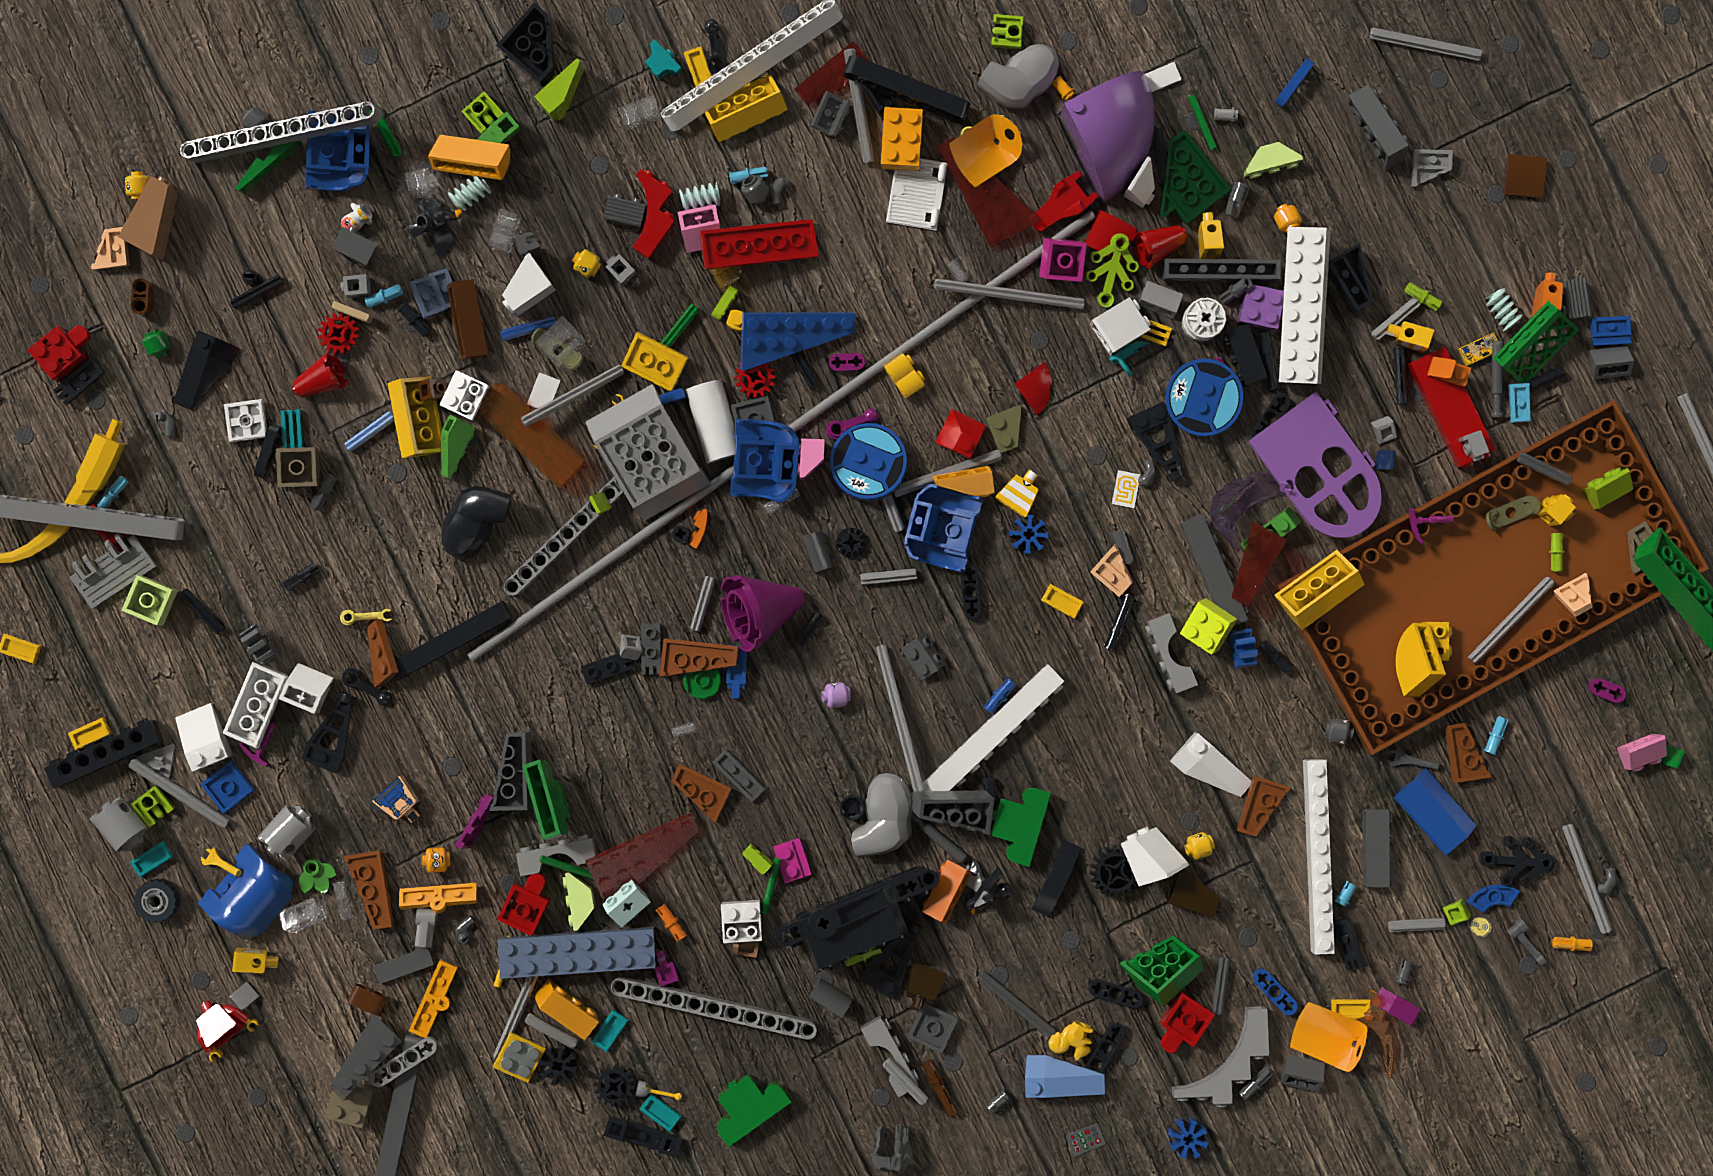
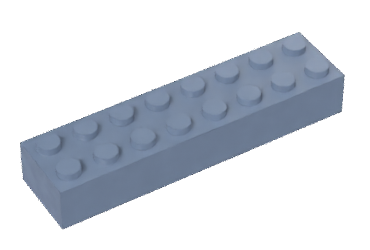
M654 927L511 936L498 939L500 979L656 968Z

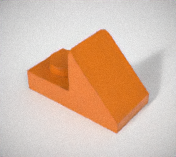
M1433 357L1427 376L1465 387L1471 368L1457 364L1456 360Z

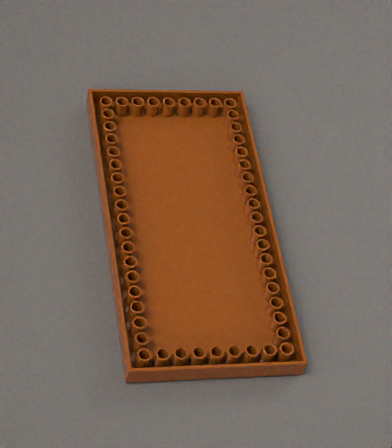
M1612 400L1415 508L1416 518L1453 515L1454 519L1453 523L1417 524L1418 533L1423 540L1422 544L1417 541L1412 531L1408 512L1339 550L1359 571L1365 585L1303 630L1296 623L1295 625L1350 721L1351 726L1354 728L1366 753L1373 755L1662 595L1642 570L1634 574L1631 571L1627 531L1641 522L1646 521L1652 532L1661 527L1700 573L1709 569L1616 401ZM1524 452L1573 477L1569 485H1564L1517 462V458L1520 453ZM1619 467L1621 469L1628 468L1633 490L1600 509H1594L1583 489L1588 487L1587 483L1596 478L1605 477L1603 474L1611 469L1615 470ZM1565 494L1573 500L1572 504L1576 507L1572 511L1574 515L1567 522L1563 521L1561 525L1549 526L1536 514L1509 523L1495 531H1491L1487 525L1486 514L1489 511L1525 496L1533 495L1541 503L1547 496L1550 498L1553 495ZM1509 507L1505 514L1508 518H1512L1515 516L1516 511L1513 507ZM1563 533V551L1565 553H1563V570L1560 572L1551 571V553L1549 551H1551L1550 534ZM1317 563L1274 586L1276 591L1282 590ZM1587 573L1592 608L1575 617L1555 596L1554 590ZM1545 577H1550L1554 581V585L1477 664L1470 661L1469 655ZM1449 622V626L1452 627V636L1449 638L1452 655L1449 657V661H1442L1446 675L1420 697L1404 696L1396 672V651L1401 636L1412 623Z

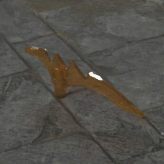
M1368 989L1371 996V1005L1364 1013L1365 1016L1356 1020L1363 1024H1368L1378 1035L1383 1047V1065L1388 1077L1391 1078L1394 1065V1044L1392 1035H1386L1390 1022H1383L1387 1011L1384 1009L1378 1010L1382 1001L1374 990ZM1387 1044H1389L1390 1052L1389 1065H1387Z

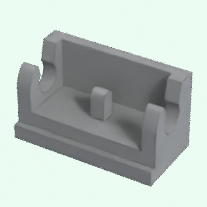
M1147 281L1138 305L1173 319L1183 294Z

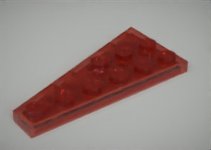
M955 137L937 146L990 248L1042 221L995 175L974 187L962 174L954 160L949 143L954 141Z
M691 812L585 860L604 903L631 879L638 885L699 832Z

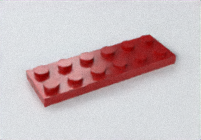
M813 219L703 230L699 232L705 270L819 257Z

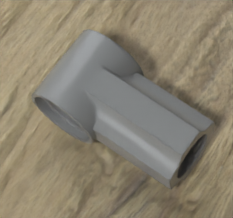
M417 909L415 946L426 948L433 945L434 927L437 925L438 913L433 912L432 909Z

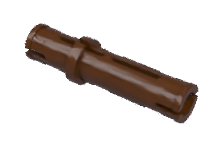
M932 1059L927 1060L922 1064V1067L929 1078L928 1082L933 1086L947 1117L952 1116L958 1112V1109L942 1080V1074H939Z

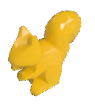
M1075 1020L1072 1024L1066 1026L1062 1033L1057 1032L1051 1036L1048 1042L1049 1048L1054 1053L1062 1054L1068 1050L1069 1046L1075 1047L1074 1058L1078 1061L1081 1057L1091 1052L1090 1047L1086 1044H1092V1041L1086 1035L1087 1033H1092L1093 1029H1091L1090 1025Z

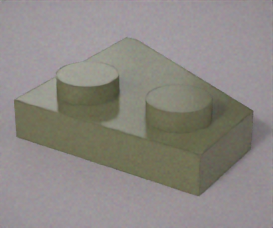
M1021 405L986 418L1000 453L1018 447Z

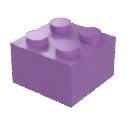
M1252 284L1250 289L1243 292L1237 324H1249V327L1275 332L1278 329L1281 317L1284 291Z

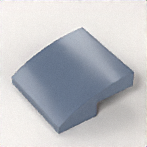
M447 268L430 273L426 277L409 283L423 319L451 309L447 285L452 282Z

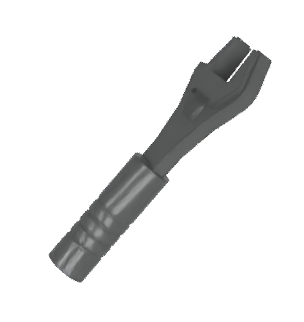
M1400 748L1389 750V752L1395 754L1393 761L1386 759L1390 766L1413 764L1438 770L1439 767L1438 762L1410 757Z

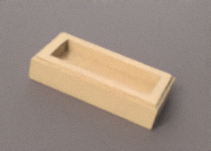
M333 301L331 306L337 312L366 323H371L373 319L367 313Z

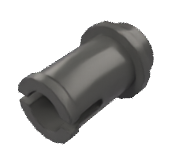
M1401 959L1398 974L1395 976L1396 982L1407 985L1408 981L1410 982L1409 975L1413 962Z
M1005 1090L998 1091V1095L987 1103L986 1107L991 1113L995 1114L1005 1103L1008 1104L1011 1098Z

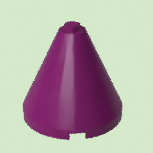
M739 575L725 578L721 585V591L725 590V598L720 599L725 624L734 642L740 641L743 645L740 646V649L746 652L758 649L803 606L805 601V594L798 587Z

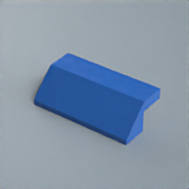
M1426 768L1421 770L1412 782L1403 786L1394 797L1444 855L1450 853L1463 842L1477 826Z

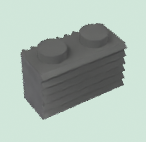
M614 194L613 197L608 196L603 219L607 222L642 230L647 206L643 204L644 201L635 198L632 201L624 200L625 197Z
M1586 278L1562 281L1561 312L1569 320L1592 316Z

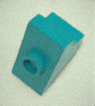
M656 40L649 44L652 53L645 61L646 67L658 80L666 74H674L677 77L682 72V69L674 60V54L669 49L664 50Z

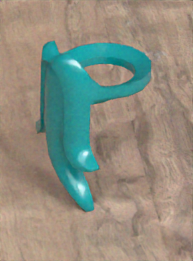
M1145 341L1130 342L1123 349L1112 355L1109 360L1114 364H1121L1130 377L1132 372L1124 359L1134 353H1138V348L1147 346L1150 343Z

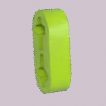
M730 285L714 308L711 316L720 321L739 290Z

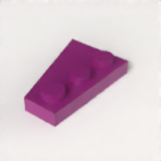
M493 794L482 796L478 803L479 807L472 814L468 825L455 844L456 847L460 849L472 847L490 813Z

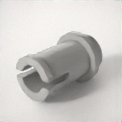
M1234 107L1232 109L1215 108V121H1231V123L1237 121L1238 110L1234 109Z

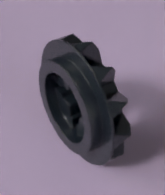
M852 527L842 530L836 539L838 551L847 558L860 556L865 551L867 545L864 533ZM850 534L853 540L860 541L854 544L853 551H851L849 545L843 544L849 541Z

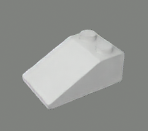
M212 703L175 718L184 754L192 772L233 756Z

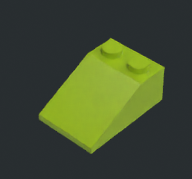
M578 58L534 96L539 106L553 121L561 120L567 114L566 111L569 109L584 69Z

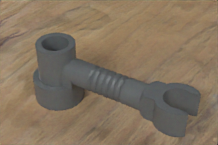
M1518 918L1514 922L1515 924L1507 930V933L1513 940L1518 938L1542 967L1547 963V960L1525 936V933L1530 928L1521 918Z

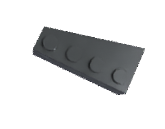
M1368 84L1348 95L1347 105L1359 125L1363 124V132L1367 141L1372 140L1375 149L1373 151L1376 157L1381 156L1384 162L1382 168L1384 171H1387L1405 161L1409 141L1405 135L1400 133L1397 122L1388 115L1387 107L1378 100L1379 96L1376 90L1371 89Z
M342 227L332 249L346 260L365 269L377 244L368 240L363 234L352 227H349L348 230Z
M531 732L506 733L501 765L498 769V779L494 788V797L490 811L533 809L532 799L522 765L532 762Z
M914 791L912 811L920 819L941 824L946 823L954 827L959 826L990 835L994 798L987 791Z
M375 1014L371 1017L330 1085V1088L342 1100L401 1042Z

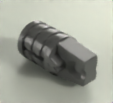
M1240 182L1233 183L1225 213L1231 218L1239 217L1245 205L1250 186Z

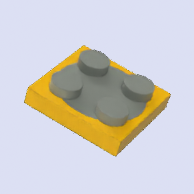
M510 1032L493 1068L528 1083L546 1048Z

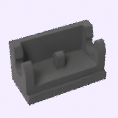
M532 232L521 235L514 234L519 253L523 258L528 253L532 257L544 253L543 247L537 242V238L526 240L527 237L534 235Z

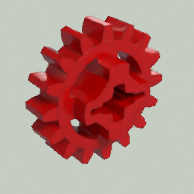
M341 312L339 317L336 313H332V318L325 316L327 321H321L320 324L323 327L317 329V331L322 333V335L318 336L319 340H323L321 346H327L326 350L328 352L333 349V353L336 355L339 350L342 354H345V349L352 351L351 345L357 346L358 344L355 342V339H360V336L356 334L360 329L354 327L357 322L355 320L351 321V316L347 315L345 317ZM343 321L345 322V324L343 323L342 325L336 324V322ZM337 330L341 331V337L336 336ZM340 342L342 345L334 346L332 343Z
M769 362L756 366L749 371L735 369V372L739 374L734 376V380H739L735 385L736 387H742L740 389L741 394L746 391V397L749 398L753 394L754 399H756L757 394L764 397V391L771 392L768 387L775 385L771 380L776 379V376L771 375L774 368H768ZM762 368L766 370L768 378L762 376ZM755 373H758L760 379L752 382V378L749 375L754 376ZM742 377L748 380L747 387L743 384ZM765 385L761 389L755 390L756 386Z

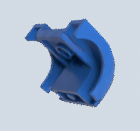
M308 110V112L306 113V115L312 114V113H317V112H315V111H309V110ZM355 113L351 115L350 120L354 118ZM336 118L333 119L332 124L336 122ZM319 121L315 123L314 128L318 126ZM369 125L307 139L305 190L341 192L355 189L364 182L369 170Z
M736 418L733 475H731L730 495L733 497H763L771 499L776 503L785 502L792 492L795 491L799 439L795 431L788 425L776 421Z
M934 484L923 488L920 493H917L905 535L904 545H906L909 557L926 564L965 573L976 519L980 517L984 499L978 496L951 491Z
M246 843L235 857L237 861L235 867L240 869L242 874L236 877L228 873L215 890L210 888L198 904L219 926L248 940L255 936H260L293 896L291 891L295 881L291 875L278 870L268 863L259 854L255 846Z

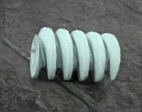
M473 176L474 182L467 179L468 186L461 183V191L455 187V195L448 192V196L457 209L461 208L465 211V204H468L470 207L473 206L472 199L479 202L478 195L484 198V191H487L489 194L492 193L483 177Z
M717 181L715 188L709 183L708 189L701 185L700 191L694 186L692 193L689 188H686L685 194H683L681 189L679 190L685 210H690L691 206L693 209L698 208V205L704 207L706 203L708 206L713 205V202L720 206L721 199Z
M1505 288L1499 289L1483 299H1489L1486 304L1487 307L1494 306L1490 311L1491 313L1497 312L1494 318L1502 319L1499 326L1506 325L1503 332L1518 324L1523 316L1522 314L1515 315L1518 308L1511 309L1514 301L1507 302L1510 295L1503 296L1506 291Z

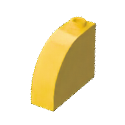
M1412 623L1405 630L1398 643L1396 672L1404 696L1420 697L1446 675L1430 626L1427 623Z

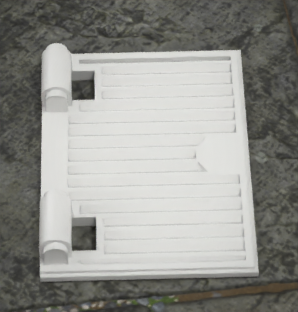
M920 159V171L894 170L886 222L937 231L948 163ZM933 168L939 169L938 177H932ZM926 213L932 214L930 222H925Z

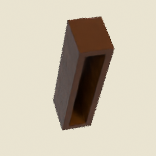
M474 279L451 282L447 285L460 359L463 361L484 358L488 355L489 344L488 341H485L484 333L486 328L484 322L481 321L482 307L477 300L478 287L474 284Z

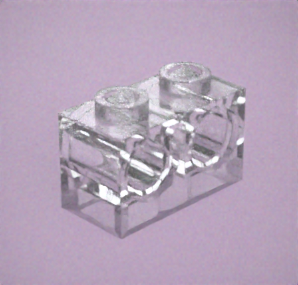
M654 95L618 108L626 131L662 118Z
M428 168L405 173L408 190L415 199L438 194L437 188L440 187L438 178Z
M499 209L488 243L491 249L510 254L515 238L514 234L517 232L521 219L518 214Z
M314 897L279 912L283 929L292 934L328 920L323 902Z

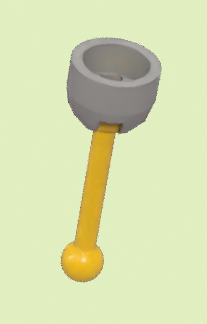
M638 1081L635 1096L645 1097L649 1093L673 1097L678 1101L682 1099L681 1093L673 1094L653 1090L648 1083Z

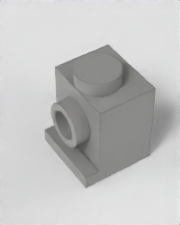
M620 254L617 256L613 255L606 262L608 264L606 269L622 286L636 274V271ZM620 266L624 268L621 273L617 272V268Z
M366 274L343 276V282H341L342 294H345L347 298L371 296L370 277ZM359 284V289L355 291L353 289L354 285Z
M1481 430L1458 438L1459 442H1464L1463 450L1465 454L1469 455L1473 461L1485 458L1484 454L1489 452Z

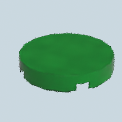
M718 669L684 673L683 684L685 690L691 696L697 699H706L718 692L721 686V675Z

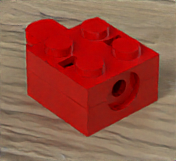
M80 325L75 326L69 332L60 326H56L27 350L50 379L59 382L88 359L81 350V347L91 339V333L87 328Z
M535 873L528 877L525 886L519 883L513 884L497 920L533 936L551 899L542 895L546 885L545 876L541 873Z
M1180 991L1159 1021L1160 1025L1167 1029L1160 1042L1162 1048L1168 1053H1174L1178 1050L1183 1040L1194 1047L1215 1014Z

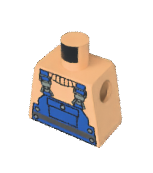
M403 775L397 777L373 800V803L395 820H399L405 815L412 823L420 816L413 808L419 802V799Z

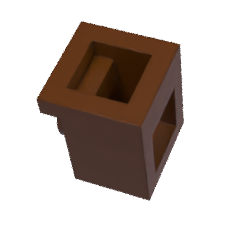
M429 378L418 382L421 401L442 400L449 386L445 378Z

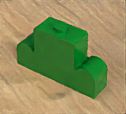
M539 759L522 765L542 839L549 841L566 835L568 829L564 819L570 818L571 815L561 781L552 779L551 767L545 760Z
M1028 787L1022 793L1023 804L1004 798L999 799L997 809L993 810L992 813L993 823L990 834L1012 842L1007 846L1005 852L1010 861L1027 867L1030 866L1050 798V792L1035 787Z
M749 1073L738 1081L734 1079L726 1085L728 1088L721 1092L718 1098L729 1115L720 1118L717 1131L725 1144L730 1147L790 1104L792 1098L779 1082L769 1083L766 1086L765 1092H763Z

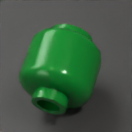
M158 329L144 334L142 344L149 356L156 355L157 358L167 355L166 350L171 347L165 332Z

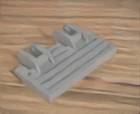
M119 533L115 535L116 541L124 550L122 553L117 551L111 541H105L104 543L109 551L95 560L100 568L96 567L87 554L82 556L83 561L91 570V573L88 575L80 563L77 561L72 563L76 573L69 578L92 609L132 583L136 575H144L157 566L135 535L127 538L131 547H129Z

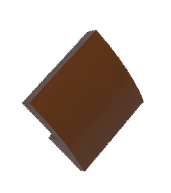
M1508 154L1503 193L1506 195L1543 198L1547 157Z

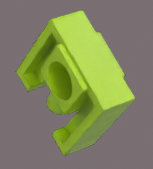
M994 14L993 25L1004 24L1006 28L995 27L992 29L993 34L1004 35L1005 39L992 37L991 47L1021 49L1023 16ZM1010 29H1016L1018 31V35L1011 36L1008 33V31Z
M485 91L461 111L481 135L487 130L480 122L482 118L488 125H491L494 119L488 114L490 111L497 118L504 114ZM483 105V111L476 113V106Z
M157 785L130 804L149 828L157 820L148 811L152 810L157 818L161 819L164 817V812L157 804L160 803L167 814L175 808V805ZM145 797H151L153 805H147Z
M750 844L742 853L761 874H765L773 864V861L763 852L761 853L753 844Z

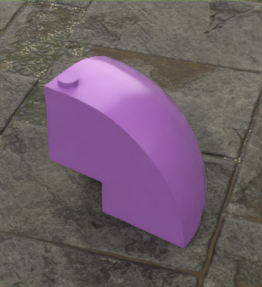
M1143 71L1130 72L1102 83L1065 102L1062 108L1061 116L1078 146L1077 153L1103 202L1118 194L1135 177L1143 165L1151 146L1155 124V108L1150 85Z

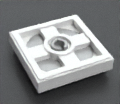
M263 399L224 404L230 443L265 438L267 422Z

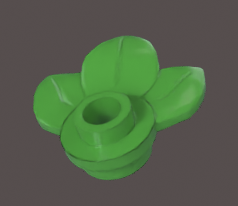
M317 858L307 859L303 864V873L299 877V885L302 892L306 893L314 887L321 893H327L330 886L329 878L336 876L335 869L328 863H321ZM311 864H314L316 866L315 871H312L310 869Z

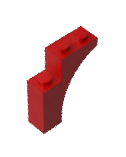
M640 169L636 176L646 194L647 217L641 235L633 245V249L650 261L676 224L673 219L674 216L667 210L662 212L673 192L668 183L663 180L659 182L655 179L656 176L647 169L644 172Z

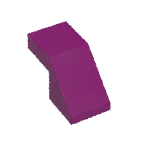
M1381 987L1372 1003L1413 1026L1422 1010Z

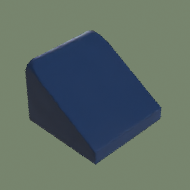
M1395 450L1377 451L1375 468L1385 471L1393 470Z

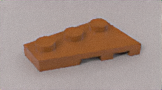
M380 619L375 620L367 627L375 688L382 687L398 673L383 620Z
M1466 723L1445 725L1453 783L1490 778L1491 775L1484 766V760L1475 747V742Z

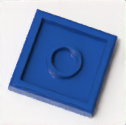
M232 760L200 784L223 814H226L255 791Z

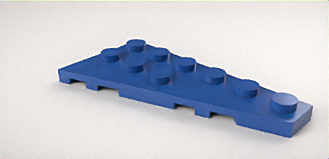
M744 312L742 313L740 370L744 371L855 333L856 313Z

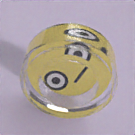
M1476 917L1471 922V931L1480 937L1487 936L1491 931V923L1484 917Z

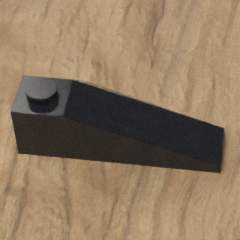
M198 330L191 345L173 403L192 410L206 395L210 387L219 380V377L231 367L239 347Z

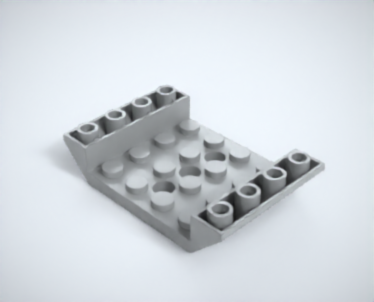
M653 384L586 421L595 445L633 509L643 521L710 484L701 467L699 468L664 408L662 399ZM662 441L668 442L670 445L669 450L661 451L658 446L659 443ZM650 451L653 454V458L646 461L642 458V453ZM626 461H634L636 468L628 470L625 467Z

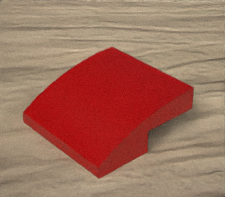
M1100 210L1084 243H1087L1086 246L1099 252L1110 245L1111 238L1115 234L1121 233L1128 237L1130 244L1132 235L1136 232L1137 228ZM1121 239L1116 242L1118 247L1122 245ZM1113 252L1106 256L1112 259Z

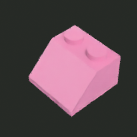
M1650 734L1617 747L1624 768L1636 772L1643 769L1645 764L1650 763V765L1661 762V758L1667 756L1665 735Z

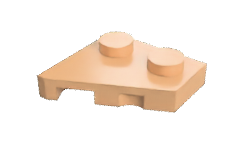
M123 227L104 229L102 242L97 249L98 255L95 263H92L91 270L130 266L128 244L118 237Z
M1116 544L1112 546L1090 572L1118 597L1133 582Z
M1587 573L1554 590L1555 596L1575 617L1592 608Z

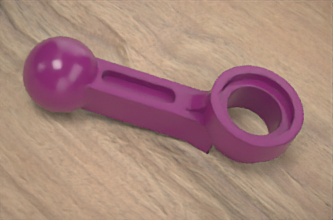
M870 408L863 415L847 421H831L826 426V435L831 440H837L842 433L853 426L866 422L875 423L879 418V414L875 409ZM833 425L839 426L841 433L834 434L831 431V427Z

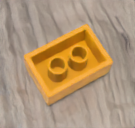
M884 107L881 152L882 169L920 171L923 109Z

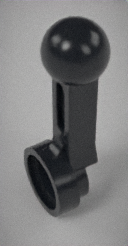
M709 19L704 24V30L709 34L712 54L707 61V67L711 73L716 74L726 67V60L719 54L716 34L719 30V24L716 20ZM716 59L722 62V68L719 70H714L711 66L712 62Z
M350 667L344 670L342 681L346 686L361 689L376 698L381 706H388L392 702V695L389 692H381L363 681L358 669ZM349 673H354L357 676V680L350 683L346 680V676Z

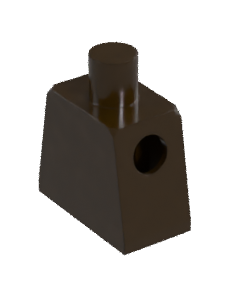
M913 962L909 969L906 996L914 999L911 1009L922 1012L924 1003L932 1005L948 974Z

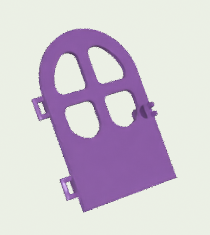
M1315 392L1249 440L1248 443L1278 482L1280 491L1288 496L1305 521L1313 529L1333 538L1352 537L1366 530L1374 522L1380 509L1381 488L1379 480L1372 469L1376 463L1367 451L1361 454L1334 417L1338 411L1327 398L1323 401L1318 393ZM1327 448H1340L1351 459V467L1337 478L1329 473L1322 462V455ZM1302 467L1313 468L1324 482V487L1310 498L1303 497L1295 485L1296 474ZM1358 474L1364 477L1369 492L1367 507L1361 511L1354 507L1342 490V486ZM1329 495H1332L1348 515V520L1344 525L1327 523L1315 514L1314 507Z

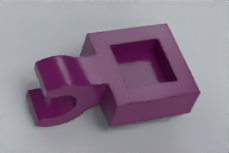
M664 949L657 951L656 956L659 966H656L655 971L660 986L679 981L674 962H667Z

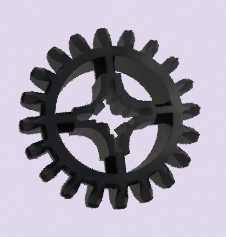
M1113 845L1112 852L1109 851L1108 847H1105L1106 854L1098 851L1101 858L1093 857L1097 864L1091 863L1090 867L1095 868V871H1089L1090 875H1096V877L1091 879V882L1098 881L1094 887L1099 889L1102 886L1101 894L1108 890V897H1111L1114 892L1115 897L1119 898L1120 891L1123 896H1126V889L1132 893L1133 890L1130 886L1134 885L1137 887L1138 884L1134 882L1135 877L1132 869L1130 877L1123 872L1127 857L1123 853L1122 846L1117 851L1116 846ZM1113 856L1121 857L1115 864L1105 862L1106 859ZM1101 866L1108 871L1105 883H1103L1100 876ZM1108 866L1114 869H1117V867H1119L1120 869L1118 871L1121 875H1123V877L1117 874L1112 876L1111 874L1113 873L1108 868ZM1117 879H1122L1126 882L1119 887H1110L1111 883Z

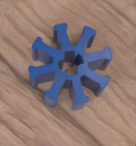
M1033 515L1026 516V527L1020 521V518L1013 522L1021 531L1009 530V537L1020 536L1021 538L1012 544L1014 549H1017L1022 542H1025L1023 554L1031 553L1030 542L1037 548V551L1043 548V545H1040L1036 538L1048 539V532L1037 533L1036 531L1045 525L1043 520H1040L1035 527H1032ZM1027 529L1031 530L1030 533L1033 532V536L1029 540L1026 539V536H1023Z
M1251 628L1230 631L1228 645L1232 649L1230 656L1231 660H1234V667L1242 668L1257 665L1256 657L1258 656V651L1254 648L1256 640L1255 637H1252Z
M1192 1117L1188 1118L1187 1128L1184 1127L1182 1119L1178 1118L1175 1122L1181 1131L1178 1132L1169 1128L1167 1132L1170 1138H1178L1168 1143L1173 1151L1181 1147L1178 1154L1183 1159H1187L1188 1148H1191L1194 1158L1200 1156V1153L1196 1150L1195 1145L1203 1146L1205 1149L1208 1146L1205 1138H1198L1203 1134H1207L1203 1125H1200L1199 1128L1195 1129V1125L1198 1123ZM1190 1135L1192 1139H1188L1186 1142L1184 1136L1188 1137Z

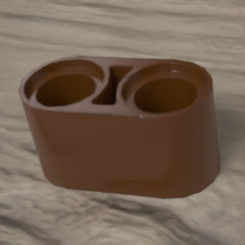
M137 278L132 283L130 306L134 313L146 317L153 311L154 286L146 279ZM145 283L146 290L140 292V286ZM144 302L145 309L143 311H139L138 307L140 303Z
M355 983L347 1002L373 1015L381 1016L389 997L369 987Z

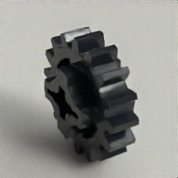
M615 1064L614 1068L607 1065L606 1071L603 1068L600 1069L602 1075L597 1074L595 1076L599 1081L593 1083V1086L598 1087L594 1094H600L598 1100L604 1099V1105L611 1102V1107H614L617 1102L619 1106H622V1100L628 1102V1096H633L634 1093L630 1089H635L636 1085L631 1084L635 1078L629 1077L631 1071L625 1072L624 1065L621 1069L618 1068V1064ZM611 1073H618L620 1076H613ZM603 1079H604V1082L606 1083V1088H605L604 1090L602 1089V1080H603ZM620 1081L617 1088L614 1087L609 1090L612 1083ZM624 1081L627 1082V1090H626V1092H625V1089L623 1088V1083H624ZM609 1095H616L617 1098L609 1097Z

